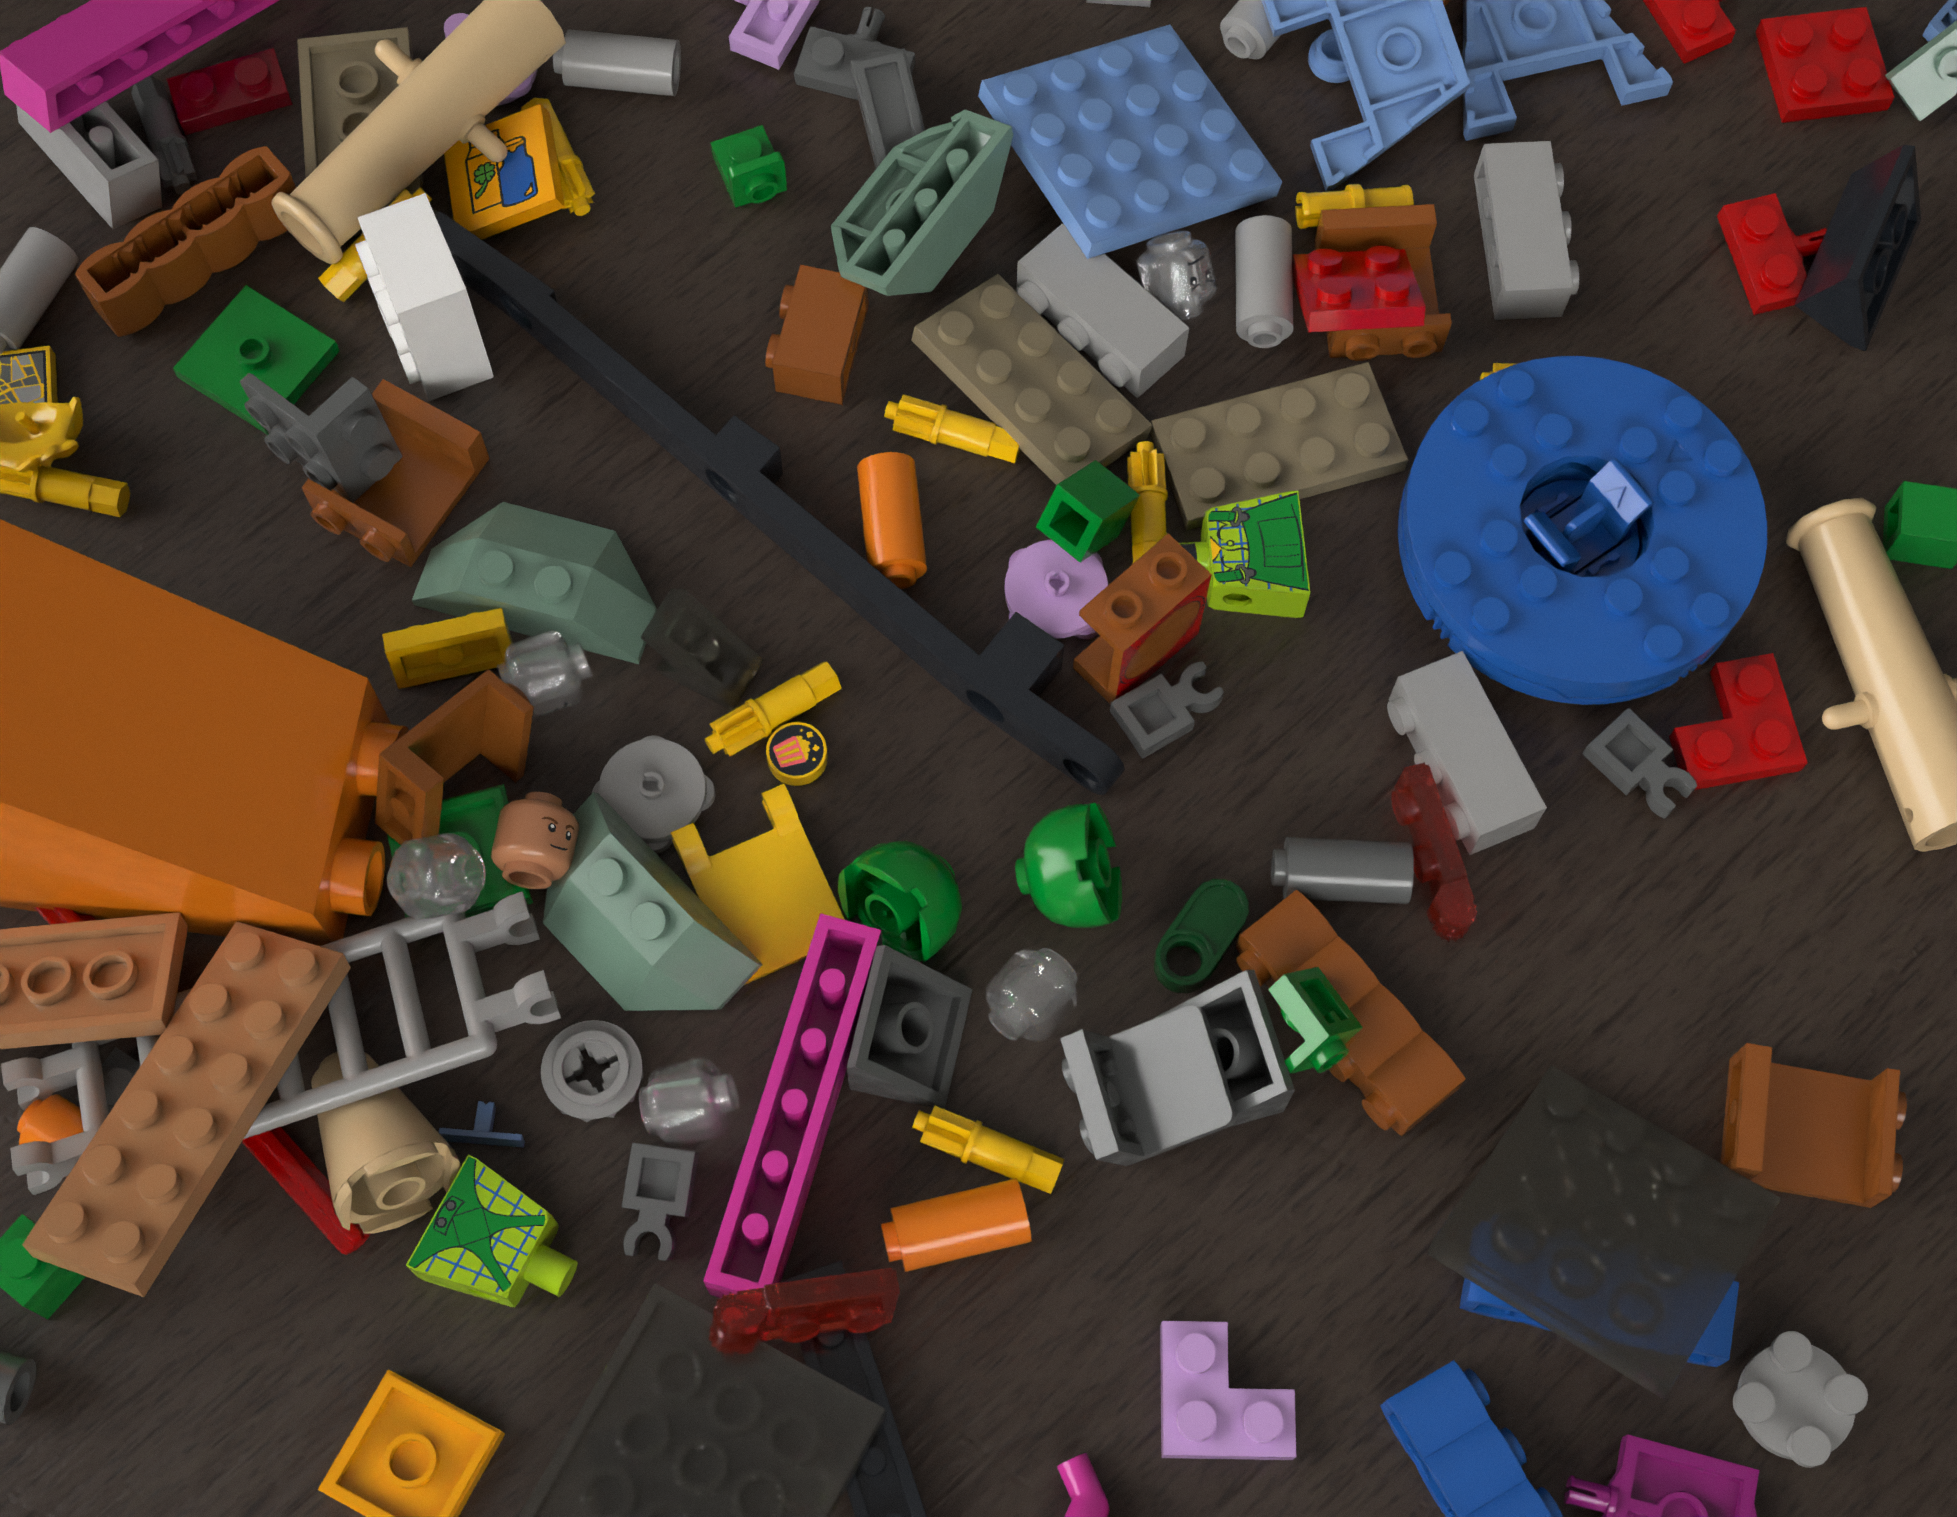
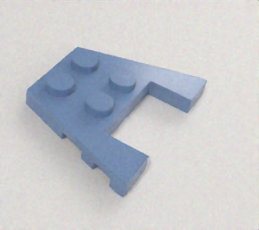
M1261 0L1273 37L1328 19L1348 73L1364 122L1311 140L1310 147L1326 192L1337 188L1467 91L1470 86V80L1442 0Z
M1463 0V63L1470 80L1468 90L1463 93V135L1466 141L1513 130L1517 116L1503 84L1505 80L1601 59L1604 62L1621 106L1666 96L1671 89L1673 81L1663 67L1656 69L1642 54L1645 46L1633 33L1625 34L1609 16L1612 9L1604 0Z

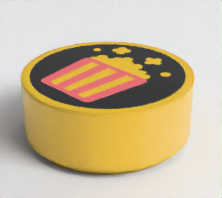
M803 722L784 724L772 733L766 746L769 769L779 781L792 786L809 784L819 778L826 768L828 755L825 739L820 731L810 724Z

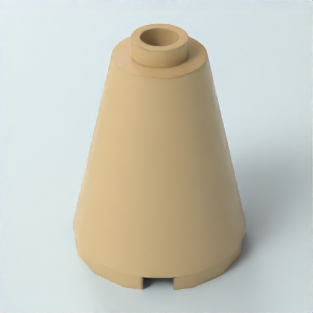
M338 1051L329 1055L321 1062L319 1069L312 1077V1089L343 1079ZM365 1053L368 1070L379 1067L373 1058ZM398 1087L317 1114L333 1208L342 1227L349 1231L350 1223L360 1225L363 1233L375 1234L398 1228L422 1217L433 1209L429 1198L442 1187H444L447 1193L461 1168L454 1149Z

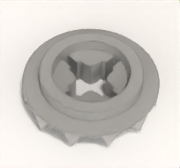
M599 1020L578 1022L562 1030L548 1045L541 1063L542 1085L550 1101L562 1114L579 1118L585 1122L603 1117L614 1118L616 1113L627 1103L634 1101L640 1081L644 1077L641 1054L632 1037L617 1025ZM584 1049L587 1050L589 1056L593 1057L598 1065L606 1062L610 1064V1068L602 1072L604 1080L602 1086L605 1091L601 1093L598 1092L596 1087H592L588 1080L576 1081V1076L584 1071L582 1064L584 1059L580 1052Z

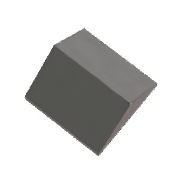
M886 945L876 946L847 1064L849 1089L934 1108L935 1105L945 1109L973 989Z
M1245 970L1154 1017L1157 1018L1186 1005H1195L1205 1011L1237 1111V1118L1232 1126L1285 1111L1295 1089L1284 1062L1285 1060L1255 970Z

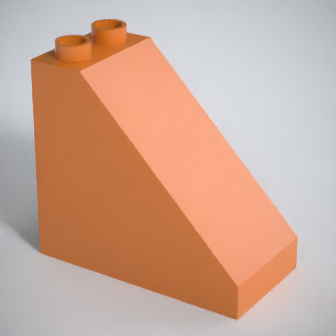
M0 519V907L36 911L35 907L54 910L53 907L74 910L77 914L93 916L96 920L180 912L188 925V932L226 937L237 921L317 946L343 939L348 914L371 916L379 902L385 871L383 844L379 841L365 840L374 799L377 797L379 754L406 734L409 729L407 726L391 724L369 679Z

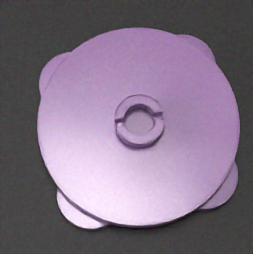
M1052 540L1040 541L1027 548L1015 551L1009 559L1004 589L1006 604L1010 611L1009 619L1015 612H1018L1054 638L1076 636L1080 639H1091L1097 636L1098 633L1079 616V611L1108 586L1107 575L1099 554L1096 552L1080 563Z

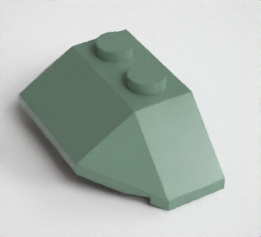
M965 109L952 116V122L929 128L893 147L831 225L841 277L887 296L932 292L994 212L1013 138L1012 126Z
M506 502L500 503L431 549L412 598L413 605L457 617L466 616L474 612L502 608L510 631L635 664L640 663L657 614L656 606L616 531Z
M593 792L573 814L579 823L573 860L570 868L562 878L552 881L551 886L547 888L543 924L625 1011L722 1009L763 964L598 793Z

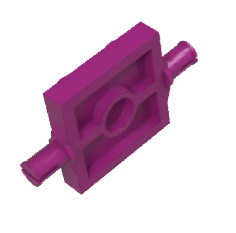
M1626 1435L1621 1439L1616 1473L1608 1486L1570 1475L1565 1489L1570 1490L1564 1493V1503L1602 1512V1517H1757L1754 1501L1759 1470L1632 1435Z

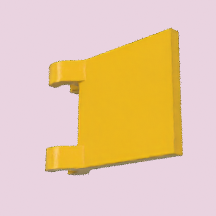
M785 784L762 793V804L774 829L713 856L707 855L694 823L671 832L674 847L698 898L763 964L744 985L806 958L820 913L845 920L804 832Z

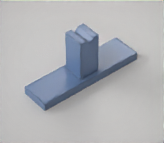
M478 1101L473 1130L439 1128L440 1135L449 1142L524 1148L525 1143L522 1134L492 1132L496 1112L494 1102H489L485 1105L484 1102Z

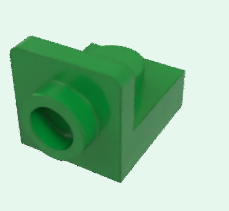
M763 125L710 142L712 156L735 208L751 202H766L776 194L787 190L785 162L780 152H774Z
M1319 967L1286 973L1268 989L1281 1007V1014L1285 1022L1293 1030L1300 1033L1305 1040L1284 1061L1290 1074L1315 1068L1317 1073H1322L1339 1063L1349 1053V1049L1345 1044L1363 1027Z

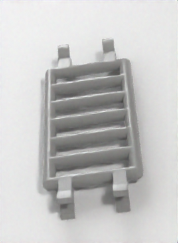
M523 892L500 900L493 910L466 918L465 912H463L464 910L460 905L450 903L421 912L426 915L425 913L434 915L424 916L415 914L320 946L343 953L348 963L383 952L406 1058L368 1070L347 973L328 1003L343 1079L305 1091L297 1053L277 1085L280 1100L264 1105L244 1139L489 1057L497 1049L495 1032L524 1022L528 1024H543L560 1019L561 1015L554 992L550 991L544 970L522 978L512 989L488 997L485 995L475 953L503 943L521 945L540 939L535 919L532 913H529ZM443 932L469 1036L431 1049L407 943ZM191 989L177 993L173 1016ZM161 1035L136 1037L140 1066ZM117 1039L72 1043V1049L42 1059L24 1057L1 1064L3 1085L8 1091L17 1088L18 1104L23 1111L38 1099L44 1101L54 1092L75 1085L78 1088L83 1132L52 1143L33 1141L10 1148L13 1171L17 1176L27 1174L28 1189L33 1195L56 1187L63 1177L69 1175L108 1116L99 1045Z

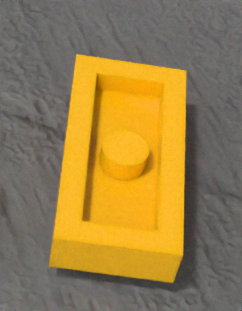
M502 608L474 612L462 617L425 625H415L382 634L385 654L398 689L517 663L514 645Z

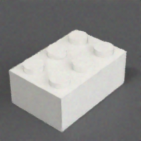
M426 193L357 217L365 241L359 242L355 246L409 383L413 384L421 381L429 401L493 378L494 375L466 287Z

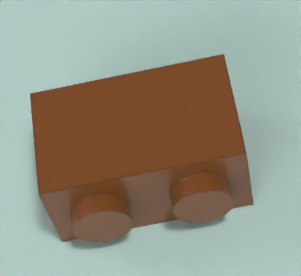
M800 265L795 285L786 284L782 293L779 316L785 320L781 334L772 333L766 352L765 365L767 368L773 369L776 392L840 405L843 404L869 308L867 287L842 278L840 272Z

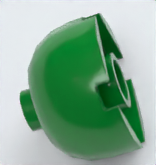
M1098 803L1069 805L1051 811L1033 827L1026 839L1024 858L1016 860V879L1023 895L1031 894L1037 909L1050 921L1067 927L1093 928L1104 926V924H1110L1112 921H1118L1121 914L1122 878L1120 866L1111 869L1107 848L1116 847L1107 816Z
M909 841L878 844L863 852L839 874L838 894L846 917L850 921L858 915L863 925L880 929L882 945H886L918 962L923 961L924 963L935 955L956 932L961 916L962 901L955 873L951 865L943 857L921 845Z

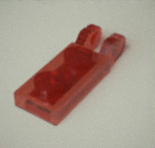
M1424 762L1404 768L1395 786V790L1391 793V801L1398 823L1401 826L1408 825L1415 844L1412 848L1416 877L1421 883L1428 881L1434 898L1426 912L1429 922L1434 924L1432 930L1436 931V936L1439 935L1441 940L1446 939L1448 942L1454 940L1456 942L1458 938H1463L1469 930L1468 928L1476 920L1475 916L1478 912L1475 908L1477 905L1473 904L1474 896L1467 879V872L1430 766Z
M892 1268L768 1284L764 1285L763 1288L741 1290L737 1294H732L731 1292L729 1295L723 1294L721 1299H717L713 1309V1324L709 1330V1341L712 1342L711 1347H715L717 1352H723L724 1355L726 1353L733 1355L734 1352H738L740 1355L752 1353L761 1340L767 1341L782 1338L786 1342L796 1343L809 1340L817 1334L847 1329L852 1333H866L876 1330L883 1324L891 1323L900 1294L896 1271H892Z

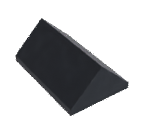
M1902 145L1851 174L1795 302V306L1848 345L1862 351H1866L1921 222L1915 146Z

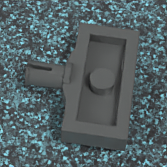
M865 7L855 35H843L810 26L794 72L795 84L858 100L850 69L851 60L899 50V48L883 45L877 41L885 14L875 8L874 14H872V7ZM906 51L912 75L916 64L915 53Z

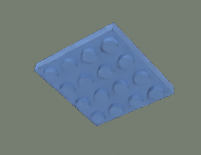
M1170 24L988 78L981 82L978 97L994 120L1012 126L1013 138L1011 146L1087 259L1277 197L1282 180Z

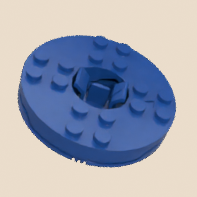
M1555 356L1526 361L1494 372L1458 395L1440 413L1429 428L1418 449L1402 493L1398 516V543L1405 578L1423 616L1427 621L1431 619L1435 621L1432 628L1434 630H1442L1440 638H1449L1448 646L1455 653L1463 651L1473 668L1492 680L1533 697L1580 705L1609 704L1647 696L1673 685L1678 681L1679 676L1682 678L1686 677L1689 670L1693 672L1698 664L1702 665L1720 647L1748 607L1758 587L1767 549V518L1758 479L1740 444L1725 424L1693 395L1661 376L1627 363L1586 356Z

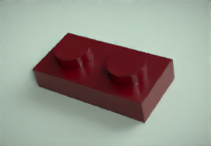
M274 48L166 78L179 123L185 135L293 105Z

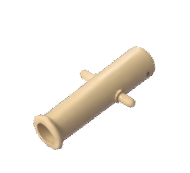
M484 0L424 61L420 58L412 60L391 40H380L375 47L376 56L398 76L397 84L399 86L290 195L279 192L272 199L273 209L286 229L303 247L318 259L329 264H335L343 256L340 247L361 229L357 217L384 208L458 140L463 144L467 142L472 143L492 162L503 161L507 156V147L484 125L486 120L484 117L566 44L563 30L552 12L541 0Z
M1864 498L1843 499L1824 505L1804 515L1789 528L1786 537V544L1801 553L1856 696L1853 702L1827 708L1822 714V722L1831 730L1859 724L1863 728L1868 729L1914 849L1925 852L1950 847L1957 844V678L1952 679L1949 675L1943 674L1872 523L1876 506Z

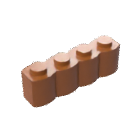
M267 146L251 149L230 162L219 178L203 181L187 190L176 201L171 210L155 213L139 222L128 233L124 242L107 245L91 254L82 262L75 275L96 312L118 337L133 334L153 322L162 312L165 305L180 302L199 291L209 280L212 273L227 270L245 260L256 248L259 241L272 239L288 231L277 217L271 202L277 193L284 192L290 195L296 189L291 173Z
M1298 890L1291 893L1240 934L1236 949L1240 954L1236 958L1242 972L1245 970H1255L1260 987L1266 984L1270 988L1286 973L1319 967L1363 1028L1345 1044L1349 1049V1053L1328 1070L1338 1080L1345 1082L1349 1079L1360 1088L1365 1096L1362 1100L1364 1110L1383 1130H1388L1392 1127L1400 1136L1405 1135L1455 1093L1465 1081L1464 1075L1448 1054L1421 1029L1406 1007L1378 981L1363 959L1336 934L1321 912ZM1278 1004V1010L1281 1014V1007Z

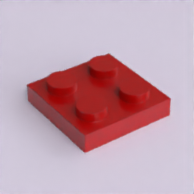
M1867 7L1761 19L1755 33L1782 123L1887 111L1895 97L1891 84L1885 77L1887 71Z
M1374 246L1366 251L1353 252L1317 249L1310 254L1292 255L1293 282L1308 332L1424 326L1426 305L1405 249H1394L1389 246Z

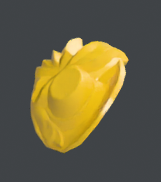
M72 397L69 403L17 402L0 404V466L27 473L29 470L37 471L40 465L50 468L54 460L72 455L79 447L78 442L75 440L83 427L80 398Z

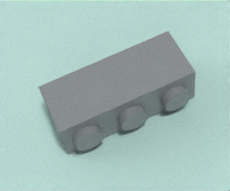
M106 101L52 133L16 105L19 124L112 229L162 208L158 159Z
M1551 141L1484 144L1474 172V181L1494 319L1562 317L1570 296L1576 294L1579 288L1578 263L1576 260H1569L1567 248L1571 240V217L1568 211L1561 210L1560 203L1564 187L1562 164L1554 163Z
M1064 223L1018 261L1017 294L1034 310L1052 322L1058 328L1059 334L1077 351L1083 350L1096 361L1102 374L1113 385L1117 387L1124 386L1138 398L1185 356L1189 327L1107 255L1101 254L1087 259Z
M1458 652L1399 676L1387 704L1388 714L1395 730L1400 735L1407 734L1416 751L1414 762L1421 780L1429 788L1434 786L1444 805L1441 810L1442 817L1450 835L1455 840L1461 839L1469 855H1472L1534 829L1547 807L1464 652Z

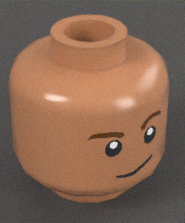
M530 792L526 794L525 799L513 800L502 807L491 851V859L503 871L502 876L509 883L528 889H546L551 886L552 881L562 878L570 868L579 832V823L573 813L562 807V800L549 793Z

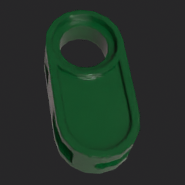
M1212 879L1204 882L1194 891L1158 944L1154 956L1155 975L1166 989L1175 993H1191L1199 990L1209 980L1238 938L1249 913V902L1244 891L1237 884L1226 879ZM1178 946L1192 948L1201 959V968L1190 976L1177 975L1167 965V953Z

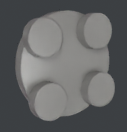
M656 735L647 736L617 751L605 765L600 781L595 784L592 793H598L656 854L662 853L669 848L673 839L671 836L672 831L695 823L701 812L708 809L715 800L713 782L704 775L699 762L692 753L683 746Z
M1787 1331L1778 1335L1772 1341L1770 1347L1756 1354L1747 1363L1740 1376L1738 1389L1733 1396V1408L1738 1417L1742 1419L1750 1435L1763 1448L1777 1456L1793 1460L1802 1467L1812 1468L1823 1464L1829 1458L1830 1453L1847 1438L1853 1426L1855 1414L1862 1411L1867 1404L1868 1392L1864 1383L1856 1376L1846 1374L1842 1366L1831 1355L1811 1345L1810 1341L1803 1334L1796 1331Z

